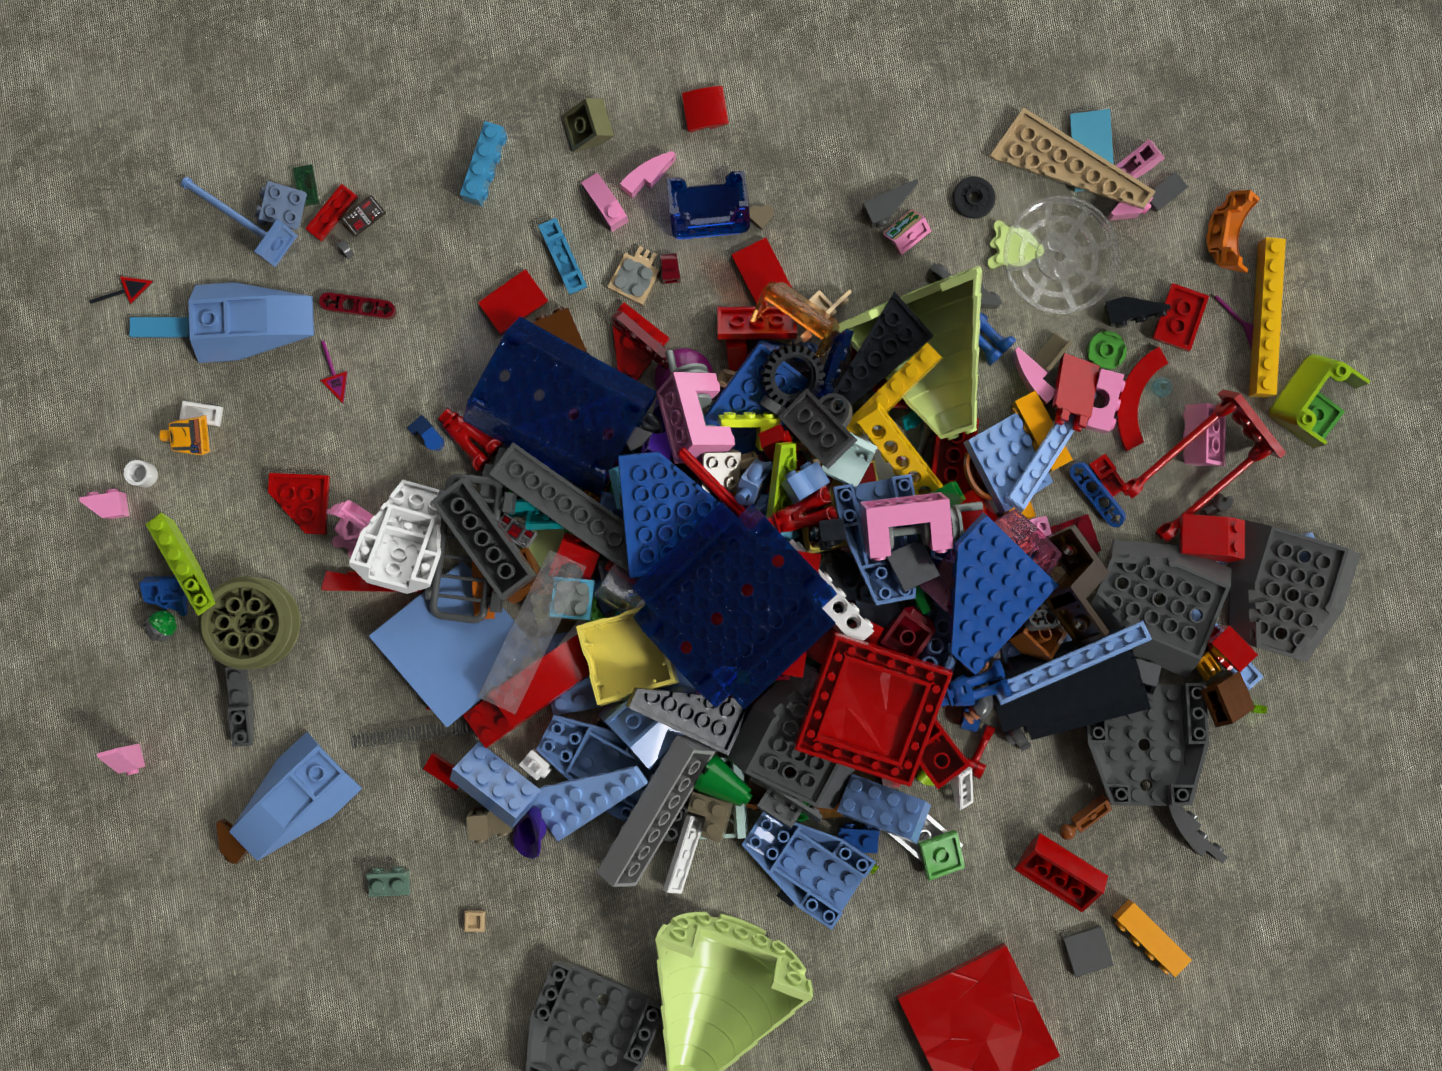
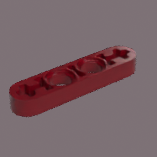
M330 292L323 293L319 298L320 306L328 312L390 320L396 315L395 305L387 300ZM330 297L332 301L338 302V306L336 304L331 303L329 304V307H327V304H325L324 301H327ZM346 300L353 301V307L349 310L343 307V303ZM366 302H370L373 305L372 310L367 313L363 312V305ZM377 303L378 307L383 309L388 305L392 309L391 312H387V315H385L382 310H377Z
M617 311L611 317L612 324L661 367L669 368L665 354L667 349L624 312Z

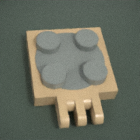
M639 246L634 257L627 253L624 254L608 285V289L643 306L660 270L652 266L658 254L653 253L649 259L650 250L646 249L644 255H641L644 247Z

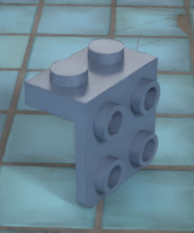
M268 181L266 187L262 186L259 198H263L262 206L257 205L255 217H259L258 223L266 225V222L274 224L278 219L288 228L297 230L300 226L307 194L304 191Z

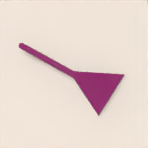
M1215 295L1214 298L1243 326L1252 350L1254 325L1244 322L1218 295Z

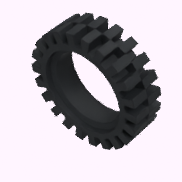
M788 343L787 346L780 345L779 349H773V353L766 356L767 361L762 364L764 368L760 371V375H762L760 380L764 386V391L776 403L789 407L806 388L814 396L817 392L820 394V386H824L825 382L822 380L825 377V372L822 370L824 366L820 362L821 359L812 350L800 344ZM794 357L803 359L810 371L807 385L797 393L789 394L782 392L775 381L777 368L786 359Z

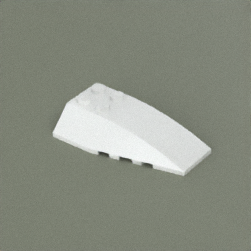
M402 480L389 496L388 501L380 507V511L376 516L372 517L369 525L366 528L364 527L356 543L349 565L367 583L406 594L430 587L441 555V515L431 502L438 496V489Z

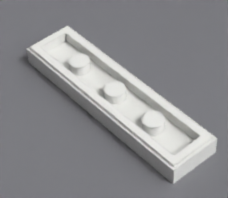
M693 814L686 815L663 891L682 894L705 817Z

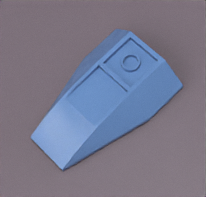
M231 282L195 285L188 300L190 342L199 363L239 361L314 336L312 296Z
M907 474L891 477L886 480L862 483L857 488H854L853 484L833 487L838 519H844L846 542L875 606L916 598V588L902 593L886 560L875 561L866 554L859 502L915 495L912 475ZM919 524L894 526L893 528L918 526ZM918 534L895 536L894 547L891 549V552L917 541Z
M704 663L702 670L697 675L675 666L679 683L656 690L696 693L709 663ZM629 698L608 704L597 716L619 736L648 769L652 768L666 755L671 742L676 736L684 735L626 707Z
M556 714L553 715L536 749L568 780L586 776L591 777L600 773H609L618 769L638 766L648 783L606 810V812L624 822L628 820L631 810L638 803L641 793L648 786L651 776L656 772L661 761L660 759L652 768L648 769L612 729Z
M306 732L276 760L229 832L258 861L332 818L363 788Z
M764 812L742 843V846L798 908L831 930L842 916L844 907L863 878L867 877L876 863L875 860L842 838L797 822L789 829Z

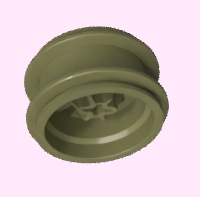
M246 576L225 581L212 591L216 604L199 616V631L205 648L217 661L234 669H260L278 663L291 652L299 637L301 617L295 599L282 585L269 579ZM251 591L250 599L246 601L245 592ZM236 600L240 603L237 611L233 608V603ZM257 600L260 602V609L258 611L253 606ZM272 605H274L277 610L276 612L270 614L265 612ZM225 617L229 620V625L226 628L223 626V619ZM265 618H267L270 621V625L267 629H265L262 624L263 622H265ZM250 620H256L252 623V626H247ZM266 633H269L276 637L274 641L271 642L264 635H266ZM234 635L239 640L236 646L232 644V637ZM255 635L259 639V643L257 646H254L252 644V640ZM245 644L248 647L249 655L243 654Z

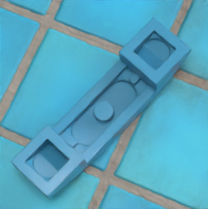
M554 218L538 225L569 294L571 295L587 288L588 286L557 219Z

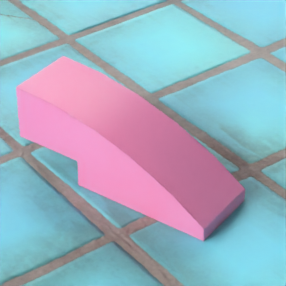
M673 151L664 153L638 166L620 183L621 189L632 198L636 196L645 184L652 189L676 160V154Z
M1017 347L1012 352L1017 371L1030 393L1036 390L1043 405H1046L1055 393V389L1043 379L1048 372Z

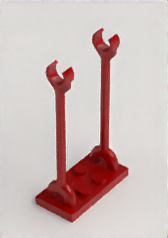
M1223 389L1217 394L1222 401L1216 405L1213 413L1140 477L1127 481L1120 489L1125 496L1129 495L1131 499L1137 496L1143 490V485L1148 479L1220 417H1225L1230 413L1233 414L1231 418L1243 427L1244 435L1252 439L1256 445L1249 451L1248 457L1182 514H1195L1254 462L1261 461L1269 455L1282 458L1286 452L1241 393ZM1180 516L1172 522H1166L1156 530L1155 533L1160 539L1164 538L1168 542L1178 534Z

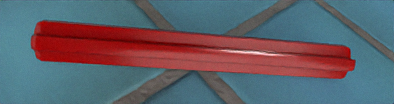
M680 448L676 455L739 519L743 522L747 521L750 513L741 504L737 503L736 499L686 448Z

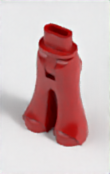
M449 408L438 418L443 424L442 427L463 449L477 471L484 469L485 463L489 464L491 459L469 440L470 437L482 446L491 457H495L499 447H503V443L500 440L482 432L457 412L453 413Z
M823 486L809 497L786 506L776 513H772L773 516L765 518L769 534L791 532L813 526L818 521L838 519L833 505L811 514L802 515L807 511L832 504L827 487Z

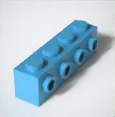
M487 121L484 122L460 192L463 201L481 207L483 202L486 201L490 182L493 181L495 176L496 164L501 159L500 152L502 146L507 141V134L503 126Z

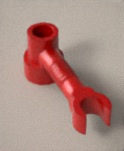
M989 725L986 726L972 759L967 758L971 763L969 767L972 768V776L978 779L982 777L986 768L985 764L979 762L981 755L995 731V728Z

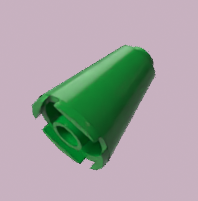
M714 755L708 762L703 774H700L694 786L699 792L739 807L743 804L747 805L752 798L750 794L751 789L717 755Z

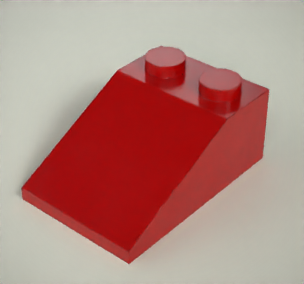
M1180 515V554L1225 563L1245 559V520L1223 516Z

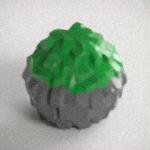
M167 611L152 613L145 619L143 624L145 634L153 641H166L175 635L177 629L175 616Z

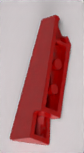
M326 571L321 587L322 591L399 592L367 583L357 572L347 571V574ZM424 589L418 590V591H415V592H416V593H423V592H424Z

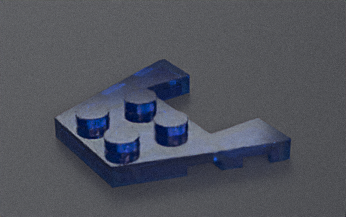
M846 328L845 331L843 330L842 333L834 337L823 369L825 377L822 380L825 382L821 390V396L831 394L834 391L832 384L834 378L838 379L841 371L839 364L846 357V348H849L854 334L853 330Z

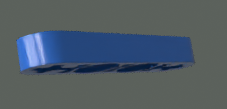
M1078 461L1074 463L1070 468L1072 479L1106 522L1112 527H1120L1126 520L1124 510L1085 462ZM1077 468H1083L1082 474H1076ZM1089 475V478H1087L1084 482L1081 481L1084 477ZM1094 482L1097 485V490L1089 491L1086 486L1087 483ZM1099 498H1107L1109 500V506H1101L1099 504ZM1113 506L1114 509L1112 510V512L1110 511L1107 514L1106 511H1108ZM1118 514L1120 515L1119 521H1118V520H1115V521L1112 520V517H1113L1114 515H1115V516L1118 515Z

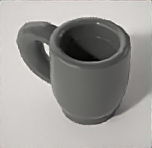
M653 411L641 421V429L654 434H661L663 432L662 424Z

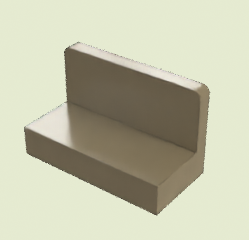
M1054 332L1034 356L1033 360L1046 372H1049L1074 341L1071 339L1066 341Z

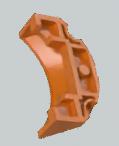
M1251 190L1231 191L1226 196L1227 199L1220 207H1216L1210 218L1206 236L1207 247L1219 267L1248 273V268L1244 266L1243 258L1239 254L1238 240L1246 216L1259 202L1260 197Z

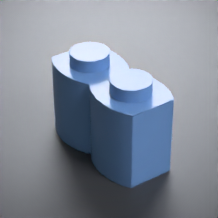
M809 461L800 467V472L796 473L794 470L784 476L786 480L781 484L793 504L830 483L818 461L813 464Z

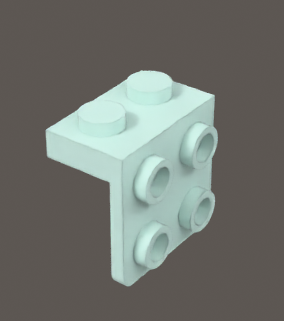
M851 433L857 441L829 469L824 465L821 468L826 475L846 485L853 484V487L857 488L873 459L877 446Z

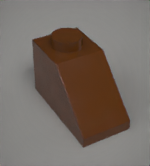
M224 818L216 823L220 853L224 855V859L229 863L238 864L244 860L249 852L229 832L233 824Z

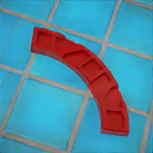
M1160 346L1145 355L1134 366L1125 379L1123 392L1119 394L1118 399L1121 400L1116 415L1118 433L1125 452L1144 443L1138 423V405L1141 394L1150 378L1162 367L1169 364Z

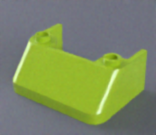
M1317 354L1307 356L1302 361L1269 409V415L1272 420L1313 449L1324 446L1328 442L1312 431L1317 418L1314 412L1308 409V406L1327 379L1330 377L1336 382L1345 381L1355 389L1370 382L1368 378L1345 362Z

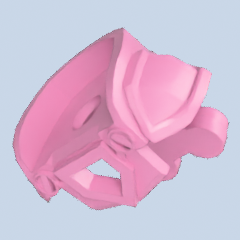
M347 500L346 502L335 504L326 513L341 518L334 529L338 535L333 538L332 544L336 548H347L349 550L348 555L351 558L361 531L369 525L373 515L358 504Z

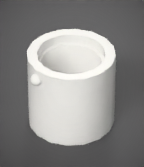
M133 460L123 469L125 480L134 486L147 488L152 486L158 478V472L154 465L141 460Z

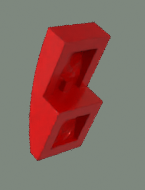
M1103 454L1089 464L1090 469L1113 497L1122 492L1120 488L1125 482L1116 472L1117 468L1106 454Z

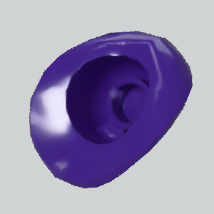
M532 806L514 826L513 842L516 850L524 857L530 859L539 856L541 840L545 837L547 831L546 823L542 818L539 807Z

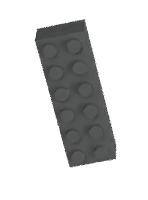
M461 478L431 501L501 600H507L538 577L469 479Z

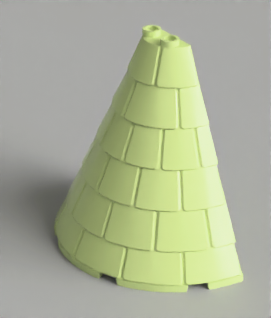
M981 266L941 279L900 297L934 335L927 343L943 357L903 397L905 403L940 439L947 438L951 440L958 437L961 432L965 431V434H969L977 430L976 398L982 282ZM888 302L835 325L836 330L852 343V347L858 352ZM915 352L910 358H908L904 363H902L897 369H895V370H894L891 374H889L885 379L888 381V380H889L899 369H901L917 352Z
M708 912L685 913L673 917L668 925H662L655 938L658 956L657 967L662 1001L661 1013L667 1071H724L739 1060L743 1054L756 1046L759 1040L794 1015L797 1009L811 1001L813 997L812 982L806 979L804 975L806 968L799 958L779 939L772 941L766 937L767 931L745 920L725 914H720L717 918L711 917Z

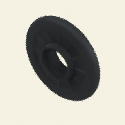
M981 177L965 178L954 189V206L961 215L967 218H982L990 213L995 205V191L992 185ZM977 193L980 199L974 203L970 201L969 195Z

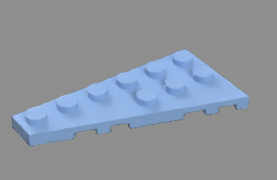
M638 766L615 770L614 772L600 773L591 777L586 776L560 782L559 784L542 786L539 788L541 792L538 800L533 806L539 807L546 825L556 840L560 841L645 786L648 781Z

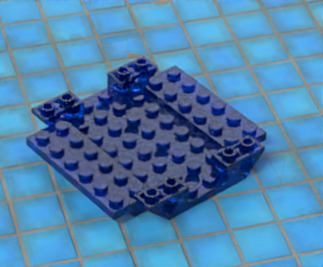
M721 502L632 586L646 603L633 616L639 627L692 686L715 708L730 695L743 709L747 708L836 624L823 609L837 595L835 590L753 504L737 518ZM780 555L784 558V564L781 567L773 565L772 560L775 556ZM746 584L753 586V593L750 596H745L742 593V588ZM715 613H720L723 617V621L719 625L712 623L711 618ZM686 641L692 644V650L688 654L683 653L681 650V645Z

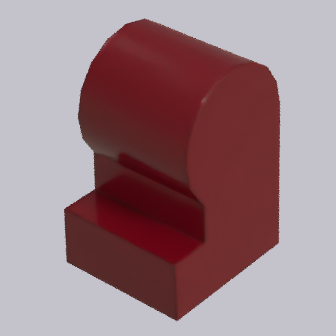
M677 253L662 254L663 284L681 283Z

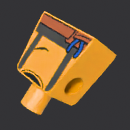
M207 415L170 422L169 430L160 431V440L162 442L170 441L172 451L195 455H204L210 452Z

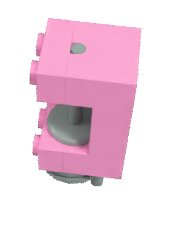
M667 350L665 354L670 375L656 391L674 463H684L676 455L677 451L682 447L686 448L700 463H702L703 453L728 452L735 445L731 428L706 425L702 411L710 405L712 399L720 392V384L717 381L716 373H708L707 366L700 363L687 364L677 368L673 350Z
M941 492L859 502L866 554L875 561L885 560L886 556H891L895 536L920 534L922 543L927 545L932 551H935V553H945L947 549L953 548L954 543L963 534L961 512L983 510V503L981 501L952 505L951 508L949 498ZM919 524L918 526L893 528L894 526Z

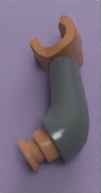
M961 662V664L966 670L972 672ZM989 662L977 673V675L985 673V671L988 669ZM987 682L974 686V690L990 686V683ZM993 695L975 700V705L969 707L968 712H963L964 717L970 724L974 723V719L982 718L985 720L991 714L994 703Z

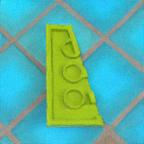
M783 442L776 443L766 518L773 516L772 513H776L778 510L793 504L781 483L786 480L785 475L797 468L795 443Z

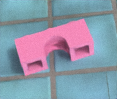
M1105 369L1099 370L1096 392L1104 396L1105 405L1103 408L1093 407L1092 416L1088 419L1087 426L1084 429L1103 434L1114 429L1116 423L1114 414L1115 411H1118L1121 400L1118 399L1119 394L1123 392L1125 387L1124 374Z

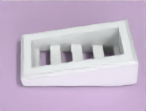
M968 767L950 780L958 810H962L973 803L972 768Z

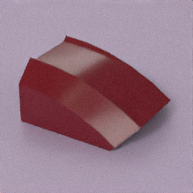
M913 606L906 607L885 627L878 642L890 650L917 658L936 632L932 619Z

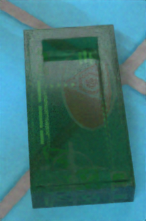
M311 164L294 167L293 173L296 189L307 194L304 207L320 204L314 166Z

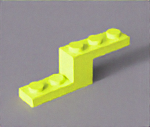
M724 412V415H718V424L724 427H756V447L759 451H763L759 433L780 425L781 419L773 412H763V415H755L754 412H744L743 415H736L734 412ZM791 436L792 443L796 442L799 448L800 440Z

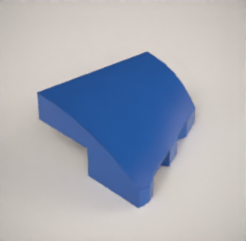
M175 575L145 577L139 583L144 602L157 604L165 610L170 608L178 611L180 616L187 615V596Z

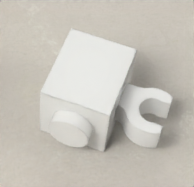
M535 748L519 764L536 780L540 777L544 779L551 771L549 768L551 763Z

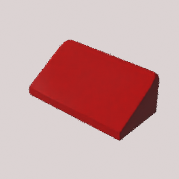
M433 752L423 770L455 791L458 789L459 786L450 780L452 769L455 765Z

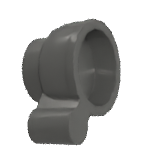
M1021 728L1004 732L1011 746L1018 744L1022 752L1031 747Z

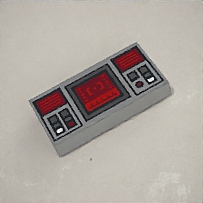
M505 513L500 519V524L513 542L522 548H529L538 535L533 530H526L525 525Z

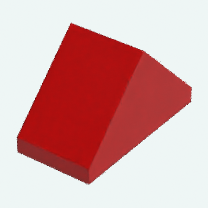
M725 340L729 370L738 371L748 357L746 340Z

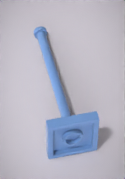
M185 177L181 182V187L191 190L262 238L263 240L254 252L274 267L277 266L298 236L278 219L270 230L266 232L194 184L189 177Z

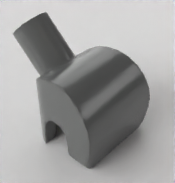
M1217 494L1214 496L1212 504L1203 510L1206 515H1210L1214 511L1224 512L1233 505V497H1225L1223 502L1221 501V494Z

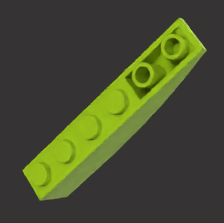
M161 512L145 525L196 614L201 615L216 604L211 589L199 563L175 521Z

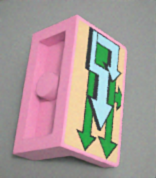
M911 209L886 229L883 235L892 241L897 253L903 255L929 234L931 229L925 217Z

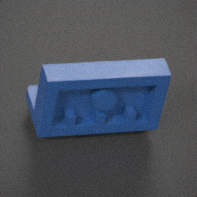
M843 823V826H838L839 838H842L863 853H878L879 829L863 824V827H855L854 823Z

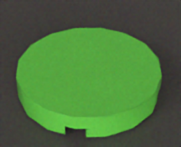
M1103 331L1090 339L1087 344L1086 353L1088 360L1099 365V369L1112 370L1122 364L1126 358L1127 348L1120 335L1111 331Z

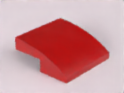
M722 85L682 93L689 132L692 133L708 127L714 129L729 124Z

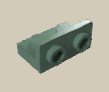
M392 867L390 871H384V868H372L366 874L369 885V897L411 894L410 870H404V867Z

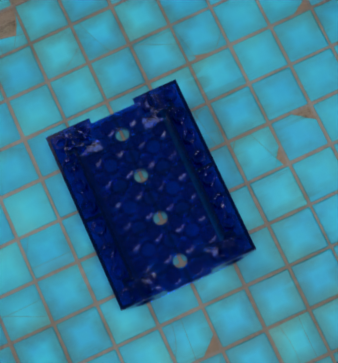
M520 316L506 330L470 395L463 421L509 447L512 443H515L557 474L601 497L610 480L609 470L618 466L617 455H621L636 426L639 427L657 393L653 389ZM509 371L510 378L507 381H502L500 379L501 372ZM537 390H543L545 394L544 398L540 401H537L534 397ZM572 409L579 411V417L576 420L569 418V412ZM607 428H612L614 431V436L611 439L604 438L603 433Z

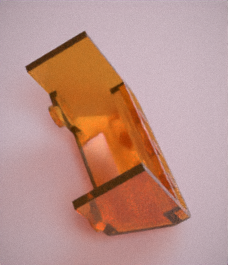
M770 282L763 288L751 321L754 323L773 304L822 339L816 355L821 359L831 348L840 329L837 319L784 282Z

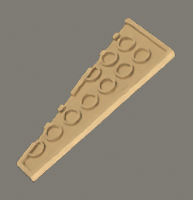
M1025 108L1022 109L990 154V158L1142 210H1144L1156 192Z

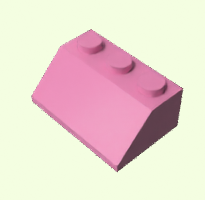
M1208 403L1185 405L1183 413L1185 421L1183 439L1213 413L1216 405ZM1226 416L1220 417L1184 448V464L1193 466H1225Z

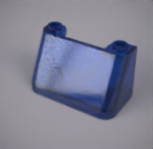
M745 171L729 173L724 184L687 187V183L683 178H666L672 235L676 239L741 234L749 230L750 211Z

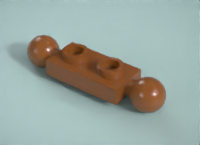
M1101 795L1092 800L1084 809L1076 812L1070 818L1073 822L1071 825L1064 824L1059 830L1060 836L1065 840H1071L1074 838L1076 830L1082 833L1110 812L1112 808L1108 797L1105 798Z

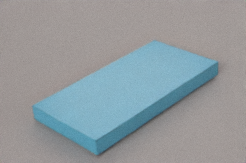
M1110 109L1070 114L1072 138L1114 164ZM1075 187V192L1086 191Z

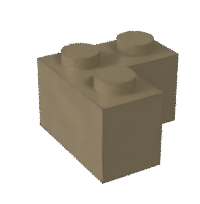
M694 790L687 811L706 817L701 837L721 842L725 837L733 804Z
M484 806L472 807L466 816L468 840H474L475 843L486 842L491 834H497V836L509 835V832H512L514 827H509Z

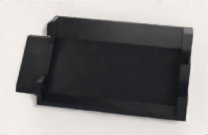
M1122 626L1119 628L1111 629L1105 637L1114 634L1118 631H1121L1126 627ZM1102 638L1076 646L1073 640L1061 643L1052 660ZM1132 649L1003 705H1000L997 696L993 695L1003 732L1023 727L1025 733L1029 732L1031 740L1151 709ZM1024 654L1007 658L1009 666L1006 667L1007 672H1004L1005 678L1003 679L1008 680L1049 661ZM1003 679L990 681L989 683L993 685Z

